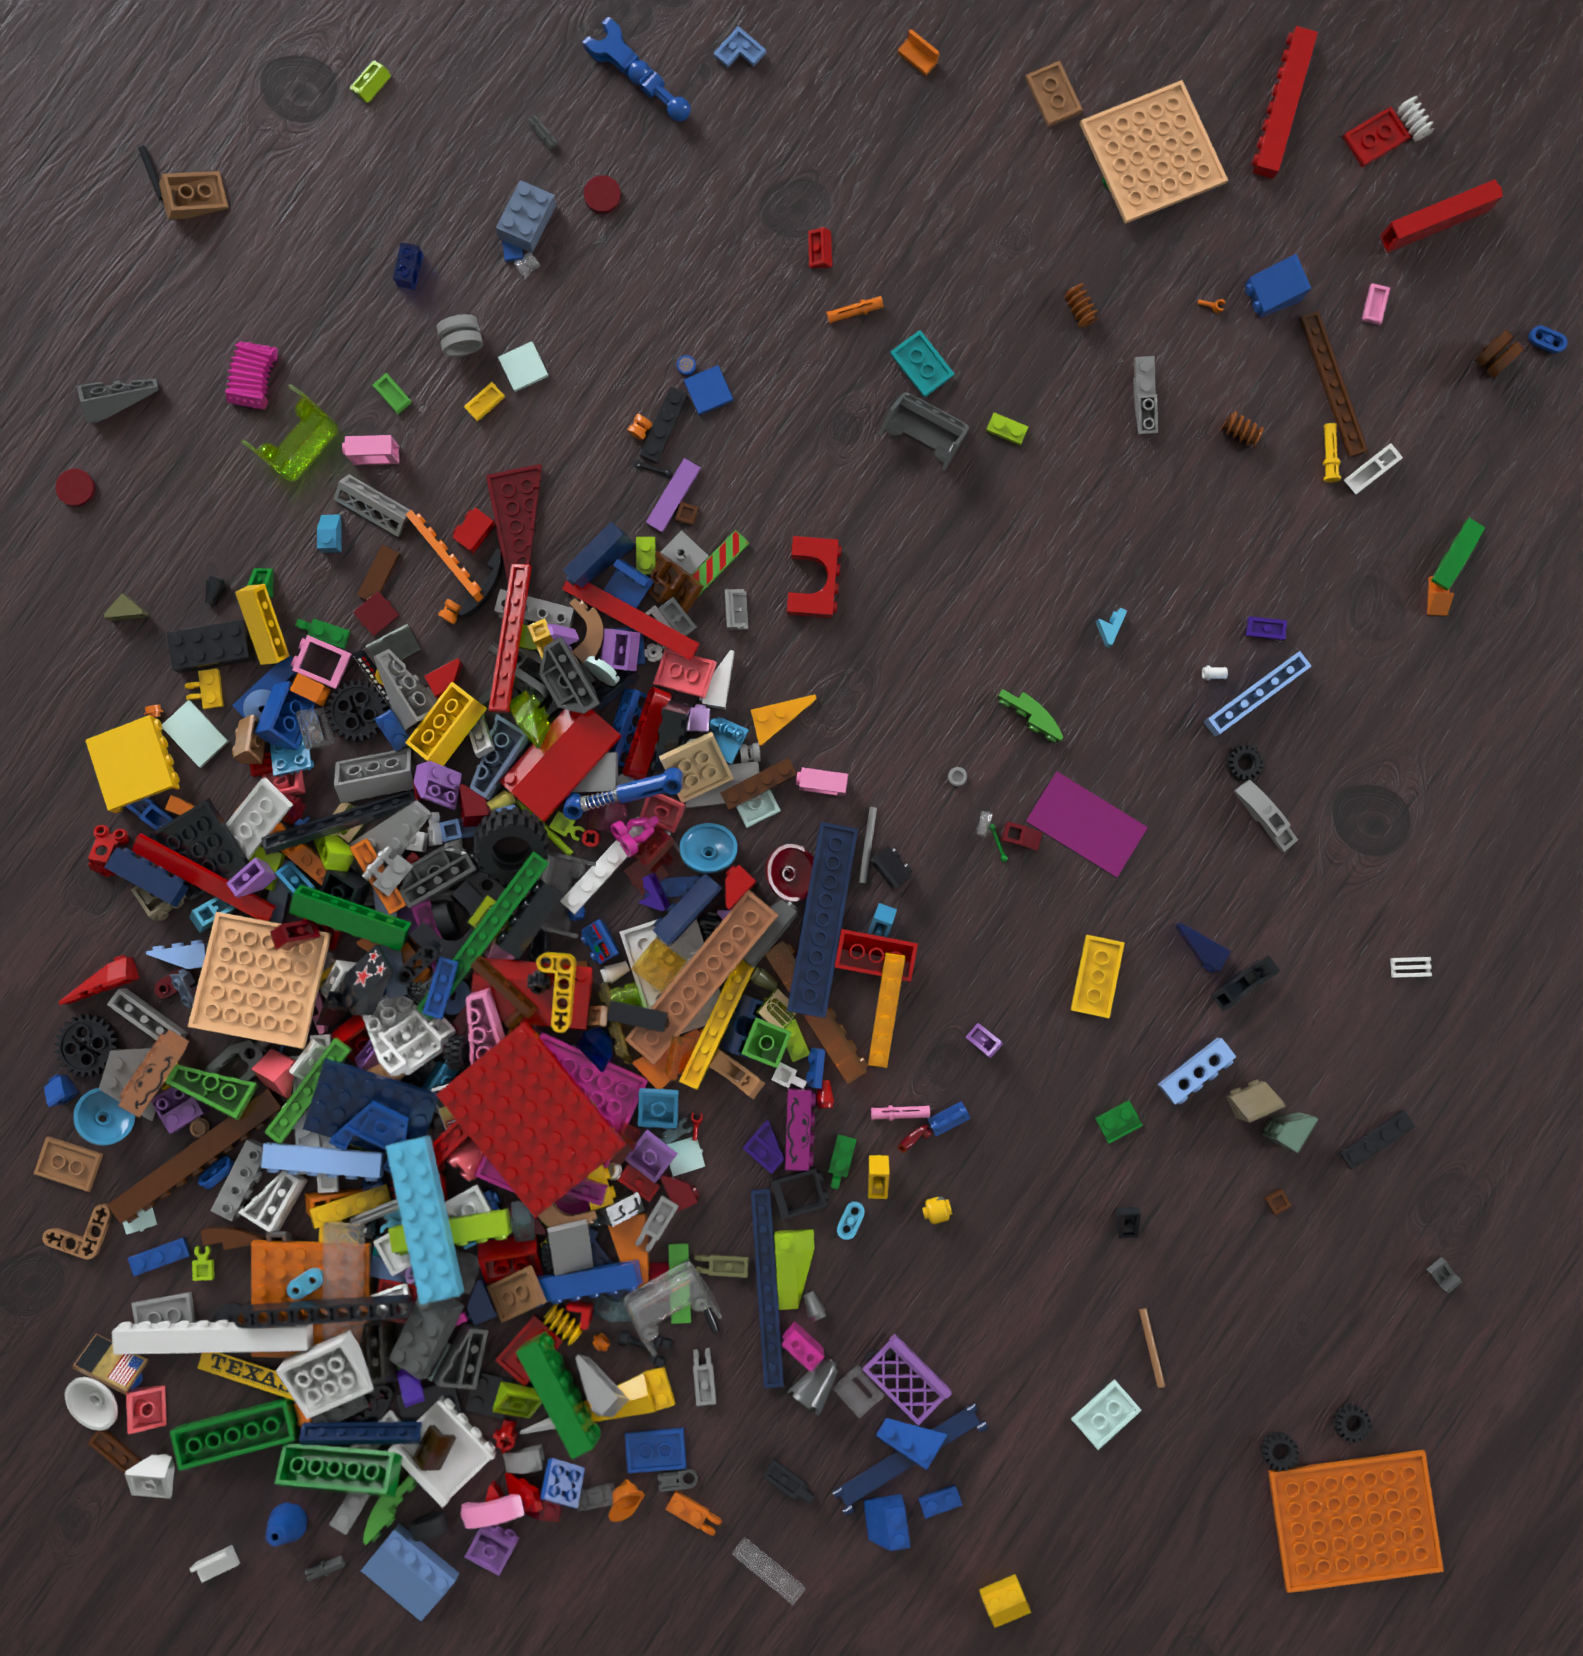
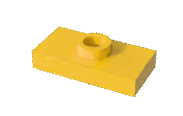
M491 382L469 401L464 408L478 422L505 398V395Z

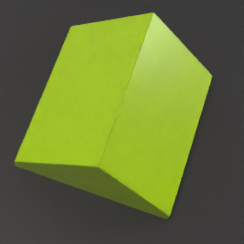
M501 1381L493 1412L530 1419L542 1404V1401L534 1387H524L523 1385Z

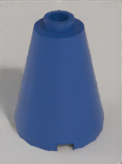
M284 1502L275 1507L268 1518L267 1542L272 1546H280L300 1539L305 1533L308 1523L305 1510L300 1505Z

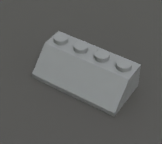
M411 747L400 749L396 752L394 750L336 762L334 787L340 802H353L355 800L414 789L413 781L416 770Z

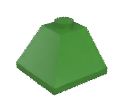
M755 1018L741 1054L778 1068L792 1032Z

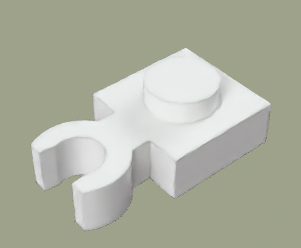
M431 812L428 818L429 846L441 845L443 841L439 825V812Z

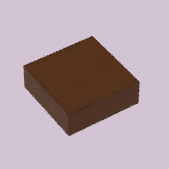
M681 502L675 521L694 527L699 507Z
M1281 1188L1264 1197L1275 1216L1292 1207Z

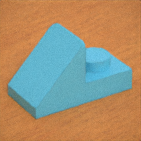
M1120 608L1117 612L1114 611L1109 620L1112 624L1101 619L1096 621L1105 647L1110 648L1127 610Z

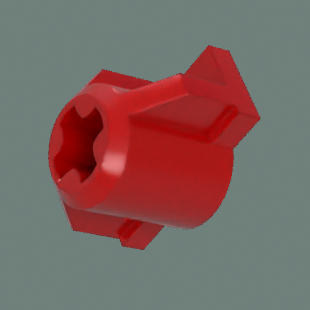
M504 1419L501 1430L496 1429L493 1434V1438L497 1440L495 1447L501 1449L502 1454L511 1450L518 1439V1432L515 1429L517 1422Z

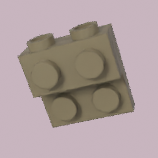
M137 885L131 889L148 917L155 921L165 920L169 916L168 912L173 908L181 907L184 904L183 900L187 898L185 894L178 906L174 907Z

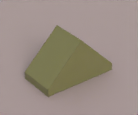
M121 594L104 613V618L110 621L149 617V613L124 594Z

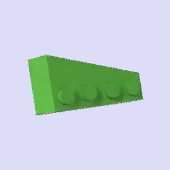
M175 1065L165 1080L167 1085L237 1121L258 1088V1085L253 1082L180 1065Z

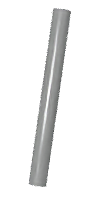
M875 807L869 808L859 877V883L864 884L867 882L877 813V808Z

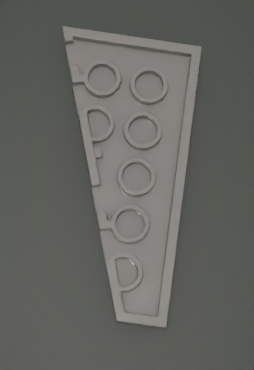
M415 801L348 845L351 847L367 838L376 854L380 850L383 851L386 846H389L393 850L389 857L393 860L397 855H402L429 818L431 812L420 802ZM354 857V861L349 867L363 875L364 872ZM385 862L382 863L386 869L388 865ZM372 886L370 887L368 895L373 894Z

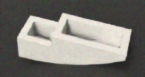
M1390 443L1344 479V481L1357 494L1403 457Z

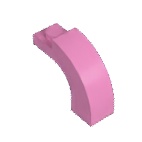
M516 1494L484 1503L467 1502L461 1504V1517L465 1523V1528L468 1529L491 1526L524 1515L521 1497Z

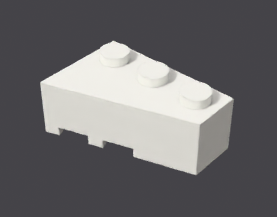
M283 1170L258 1196H255L238 1213L268 1232L279 1231L308 1179L300 1174H287V1170Z

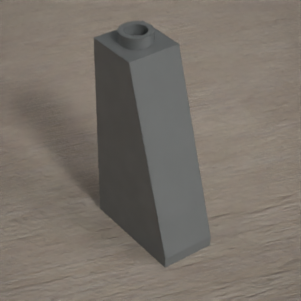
M780 900L770 907L779 916L742 959L752 968L759 963L798 917L797 911H795L797 908L788 901L786 903Z

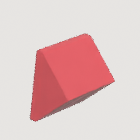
M301 770L300 773L295 771L294 774H286L283 777L273 776V772L262 775V779L266 777L284 796L285 793L292 796L306 793Z
M663 794L647 797L640 817L650 819L656 816L659 820L656 826L675 833L686 805Z
M270 1049L251 1070L266 1087L287 1099L291 1097L294 1075L289 1070L296 1060L276 1049Z
M164 1385L136 1387L126 1393L128 1434L167 1426Z

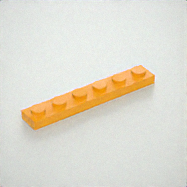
M885 954L868 1065L885 1068L888 1065L905 956Z

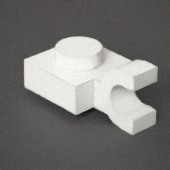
M781 1062L771 1079L787 1088L792 1083L804 1089L807 1084L806 1080L795 1076L798 1070Z

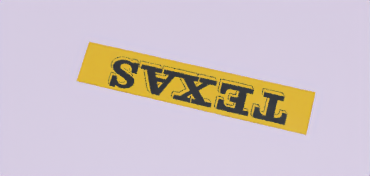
M219 1352L202 1353L197 1369L294 1400L274 1370Z

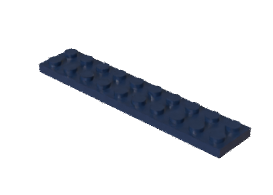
M820 822L787 1012L826 1018L858 829Z

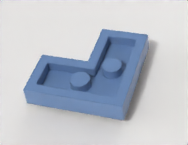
M738 26L714 52V57L727 68L740 55L752 66H755L766 54V49Z

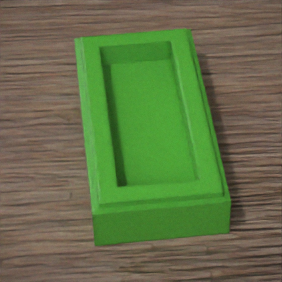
M387 373L373 384V387L397 414L412 403Z

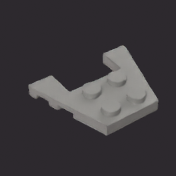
M152 1048L111 1050L99 1090L120 1102L122 1099L119 1096L124 1087L131 1080L135 1071ZM151 1102L141 1115L153 1121L156 1110Z

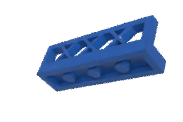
M629 688L623 691L612 725L622 737L607 752L618 753V765L624 767L625 763L619 761L621 754L626 751L628 755L631 743L627 744V735L631 733L634 737L637 725L633 726L632 719L635 715L639 719L643 707L639 708L638 706L639 697H643L645 700L647 694Z

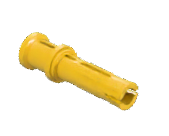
M1335 423L1324 425L1326 459L1323 462V466H1325L1324 482L1328 483L1341 480L1339 475L1341 461L1337 457V425Z

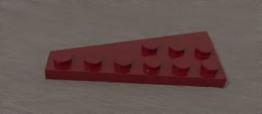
M542 464L486 475L508 584L512 564L530 565Z

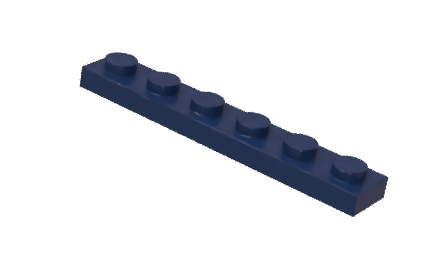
M422 1422L303 1423L299 1441L300 1445L420 1444Z

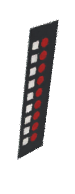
M364 650L352 653L353 657L392 709L384 685L376 680L377 667Z

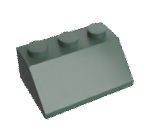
M1300 1112L1275 1117L1271 1121H1267L1263 1128V1135L1281 1147L1298 1153L1318 1118Z

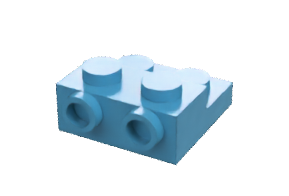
M640 1088L638 1126L645 1128L661 1127L664 1129L677 1128L679 1090Z

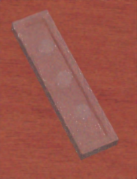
M746 1537L733 1550V1556L792 1605L805 1591V1587Z

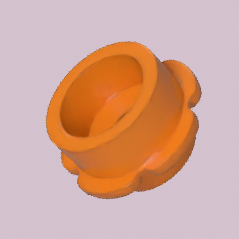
M151 705L145 707L146 713L144 715H151L156 718L160 717V713L164 712V710H161V705Z
M600 1333L593 1336L594 1347L598 1351H607V1347L611 1344L606 1335Z

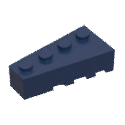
M116 848L104 868L174 907L178 906L189 888L183 884L185 880L176 875L171 878L167 875L169 871L160 866L155 869L150 866L152 864L151 861L144 857H141L140 860L134 857L136 853L127 848L124 850Z

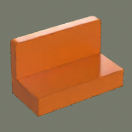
M912 29L908 32L907 40L898 49V54L925 76L938 63L939 51Z

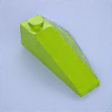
M813 1229L775 1231L779 1310L799 1308L814 1252Z

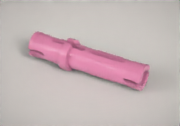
M929 1105L871 1107L872 1120L889 1119V1121H893V1119L930 1118Z

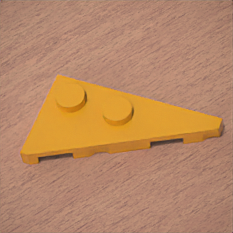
M816 694L752 709L751 714L759 746L765 744L767 740L796 718L804 709L809 707L817 699Z

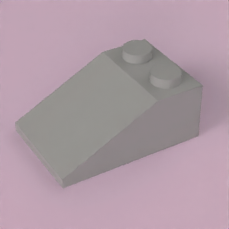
M577 1355L576 1361L587 1399L592 1405V1411L598 1416L614 1417L629 1398L590 1357Z

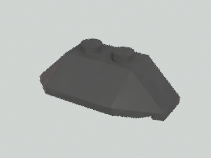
M560 637L546 645L543 651L539 675L557 706L583 714L598 706L600 702L594 687L564 639Z
M441 846L411 864L413 867L404 877L399 892L408 908H412L437 897L463 882L477 869L467 852Z

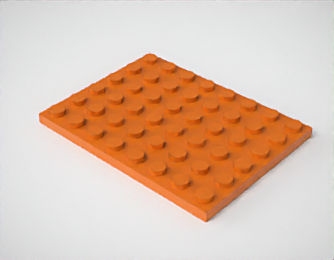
M1424 1450L1299 1466L1292 1469L1288 1468V1471L1284 1469L1282 1471H1268L1285 1590L1287 1593L1444 1572L1427 1459Z

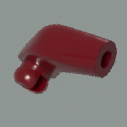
M922 1125L907 1135L898 1145L899 1151L902 1153L908 1151L921 1136L924 1139H928L932 1134V1131L928 1129L929 1126Z

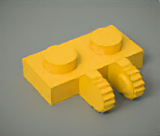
M219 669L198 671L199 682L185 684V689L200 688L201 694L187 695V700L202 699V707L205 710L224 707Z

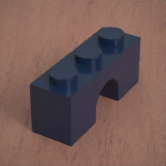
M742 994L728 1024L720 1048L748 1058V1056L741 1054L748 1038L747 1029L755 1018L763 1020V1016L758 1012L766 1003Z

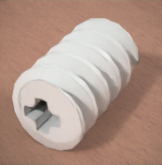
M1417 96L1401 104L1397 112L1398 116H1403L1401 121L1407 122L1405 124L1406 129L1411 128L1409 134L1414 135L1413 141L1423 139L1434 130V128L1430 129V126L1433 124L1432 121L1426 123L1429 115L1422 116L1425 109L1418 110L1421 102L1414 103L1418 98Z

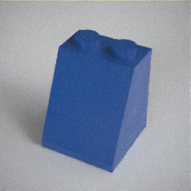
M1297 254L1250 277L1245 284L1246 293L1248 296H1251L1253 301V309L1260 318L1301 302L1311 289Z
M902 1494L863 1499L868 1539L890 1551L910 1548Z

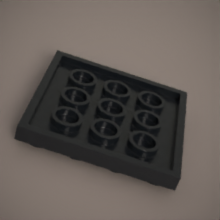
M210 798L148 835L156 842L225 879L235 875L249 863V860ZM186 880L183 883L189 887L185 894L190 901L206 892Z

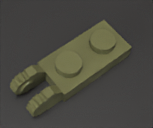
M712 1254L710 1256L694 1255V1260L709 1261V1268L694 1267L696 1273L748 1278L749 1257Z

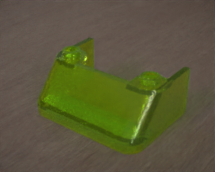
M290 384L288 387L301 398L295 406V413L301 419L300 422L277 448L271 443H264L256 449L244 439L241 442L283 478L294 482L300 478L338 432V425L302 391Z

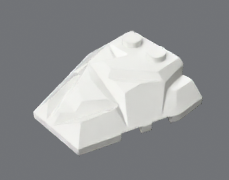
M386 994L381 997L374 1015H362L380 1065L390 1076H397L401 1073L409 1075L442 1053L444 1050L443 1045L448 1042V1038H451L456 1033V1030L444 1017L443 1019L434 1018L431 1021L416 1009L418 1006L414 1004L413 1000L405 996L388 998Z

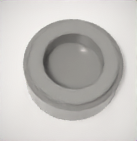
M961 767L952 768L948 773V781L953 786H962L967 780V773Z

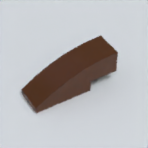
M215 1226L206 1227L201 1230L203 1246L222 1243L223 1250L251 1246L253 1240L267 1241L266 1236L244 1228Z

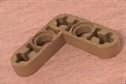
M100 1204L94 1208L83 1237L59 1228H51L44 1232L43 1242L49 1247L87 1260L92 1259L100 1252L113 1213L107 1206L108 1204ZM105 1209L104 1212L107 1213V1215L101 1218L102 1214L99 1212V1210ZM94 1226H98L101 1230V1234L98 1237L93 1236L91 1232ZM55 1233V1234H54V1237L59 1238V1239H60V1238H63V1239H62V1241H60V1240L51 1241L52 1238L49 1237V1235ZM69 1238L74 1239L76 1242V1246L73 1249L67 1247L66 1243ZM92 1243L91 1250H93V1252L87 1254L88 1250H86L85 1248L89 1247Z

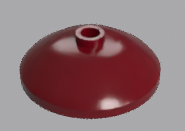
M786 844L776 848L769 856L766 864V879L773 893L779 898L790 902L807 898L813 856L805 848L796 844Z

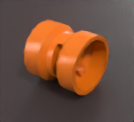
M636 414L634 423L628 427L627 432L643 441L646 431L653 424L644 416Z
M447 599L444 603V609L440 610L438 616L454 625L462 607Z

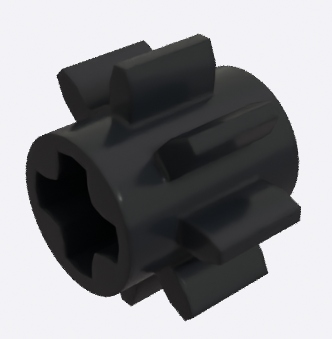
M708 911V915H702L700 929H704V934L711 935L721 923V918H717V913Z
M536 970L533 972V975L528 974L527 988H530L534 994H543L545 989L550 990L551 976H548L546 972Z

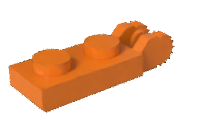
M675 1490L665 1509L712 1536L715 1535L716 1531L713 1527L704 1523L706 1517L718 1525L722 1522L721 1518L711 1513L709 1509Z

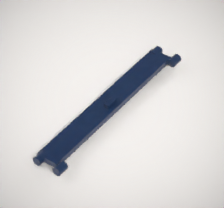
M975 1403L932 1429L933 1431L947 1434V1438L941 1448L977 1426L980 1433L989 1428L985 1421L980 1423L974 1412L978 1411ZM896 1451L834 1490L833 1494L836 1499L841 1496L846 1505L843 1512L847 1517L855 1512L852 1503L915 1465V1463Z

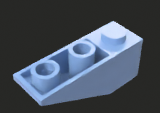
M203 940L191 941V945L184 946V943L172 944V948L165 949V946L152 947L153 951H146V954L186 969H197L203 967L208 943H203Z

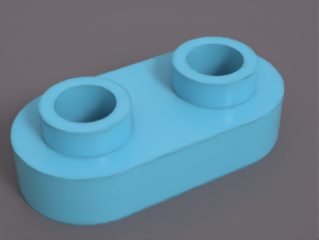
M852 1201L848 1203L837 1225V1233L842 1239H852L860 1226L865 1214L864 1207L860 1202ZM857 1208L858 1213L852 1214L851 1209ZM848 1225L850 1231L844 1232L843 1227Z
M310 1268L294 1278L287 1286L289 1297L298 1300L319 1288L325 1279L323 1271L319 1268ZM310 1277L315 1278L316 1282H312ZM294 1288H298L299 1292H295Z

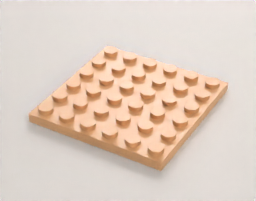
M1182 80L1085 118L1080 122V126L1125 224L1226 184L1228 181Z
M216 912L188 1027L305 1049L331 933L319 931L321 937L292 948L275 950L270 932L278 927L279 923Z

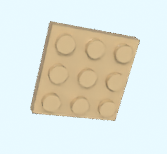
M712 732L659 756L665 770L675 767L683 773L682 789L677 794L681 803L734 779Z

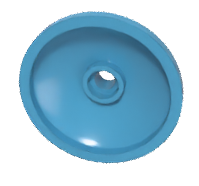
M713 823L699 824L690 828L683 835L680 841V855L683 862L689 868L700 873H716L729 867L735 860L737 841L734 835L721 825Z
M95 1088L80 1098L74 1109L73 1121L77 1132L83 1139L95 1145L106 1146L115 1144L128 1135L134 1125L135 1115L118 1106L119 1101L99 1090V1088ZM104 1116L106 1118V1121L101 1122L99 1120V1117Z

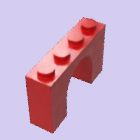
M793 536L791 559L818 562L826 570L828 579L825 586L813 594L788 592L787 615L832 618L833 613L837 612V602H834V594H838L839 583H835L836 576L840 575V564H837V557H841L842 546L838 545L839 540Z

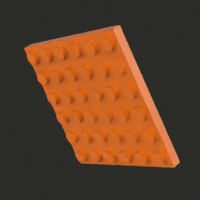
M253 1240L251 1242V1304L370 1297L371 1243L267 1242L266 1240ZM310 1268H319L323 1271L325 1279L319 1288L298 1300L289 1297L287 1286L294 1278ZM310 1277L312 1282H316L315 1278ZM294 1288V1291L299 1292V1289ZM360 1306L362 1311L368 1312L365 1306ZM340 1307L342 1312L348 1313L346 1308ZM321 1308L323 1314H328L326 1309ZM301 1310L303 1315L308 1316L307 1311ZM281 1311L283 1316L289 1317L287 1312ZM262 1312L263 1317L269 1318L266 1313ZM371 1320L313 1324L314 1344L312 1346L350 1330L360 1345L364 1360H369ZM301 1351L251 1352V1357L287 1358Z

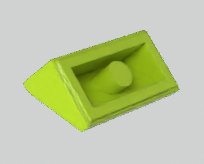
M373 61L350 89L368 103L391 77V74L383 65Z

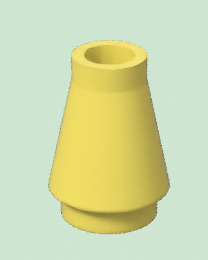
M503 790L487 801L486 804L490 806L491 811H494L495 809L514 805L516 801L509 790Z

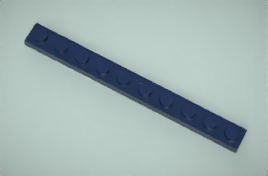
M770 1188L751 1190L764 1388L784 1387L771 1194Z

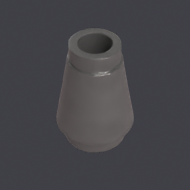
M814 1291L803 1295L808 1318H811L812 1322L827 1316L825 1307Z

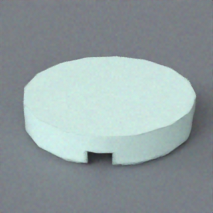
M589 656L584 663L588 671L600 681L615 686L620 679L619 676H615L617 674L616 671L603 660L599 659L596 661L594 656Z

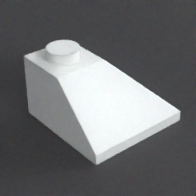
M166 1454L151 1455L128 1469L125 1476L131 1495L171 1499L175 1470L172 1456Z

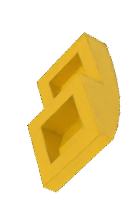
M545 618L527 626L541 659L543 658L544 647L554 641Z

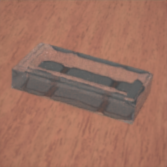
M614 1483L582 1488L578 1511L613 1505L612 1493L615 1490Z

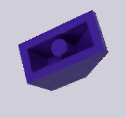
M402 1368L397 1370L405 1408L425 1401L422 1380H419Z

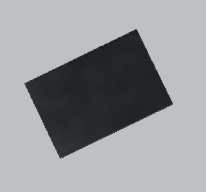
M436 1384L424 1386L425 1401L406 1408L402 1393L396 1395L403 1422H416L442 1396L445 1399L449 1398L454 1403V1409L458 1413H463L457 1388L441 1387Z

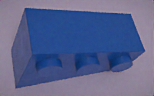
M886 1418L876 1434V1438L927 1471L947 1438V1434Z

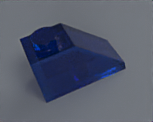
M596 1027L583 1033L577 1047L601 1073L604 1072L612 1059V1039L601 1027Z

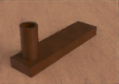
M481 955L474 960L470 966L516 1007L504 1021V1024L509 1029H513L525 1016L529 1019L535 1013L538 1006Z

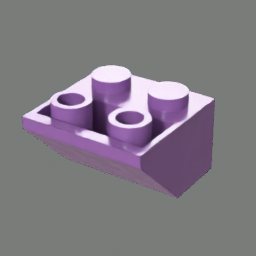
M604 629L600 660L609 664L613 669L636 671L640 633Z
M428 761L417 765L414 785L421 798L455 810L462 773Z
M173 1087L150 1101L169 1134L181 1130L194 1120L210 1112L206 1104Z

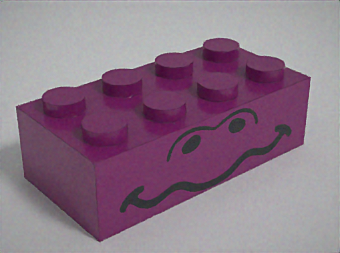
M788 1088L785 1170L809 1171V1166H813V1152H810V1146H814V1132H810V1126H814L815 1114L811 1113V1106H815V1093H812L811 1089Z

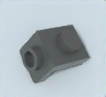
M1442 1257L1427 1268L1435 1283L1446 1293H1450L1462 1283V1280L1454 1274L1446 1260Z

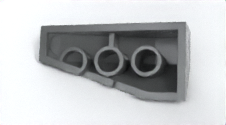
M156 379L133 380L129 384L114 381L113 385H104L103 382H96L77 386L86 422L92 423L107 419L159 390Z

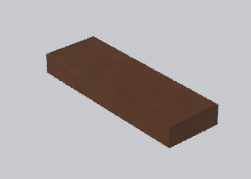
M385 545L381 546L357 596L367 600L377 591L382 592L400 556L399 552Z
M106 1429L97 1430L87 1443L124 1475L128 1469L143 1461Z

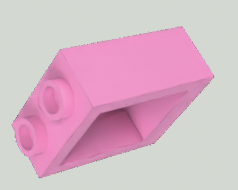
M391 435L345 436V443H342V451L353 465L399 464V445Z
M307 635L306 639L302 638L299 644L301 651L298 656H294L291 663L292 671L337 690L352 654ZM311 643L342 655L331 681L300 669Z
M802 768L801 772H797L796 785H799V790L845 796L848 774Z

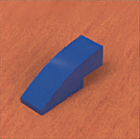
M149 797L125 806L155 830L175 819Z

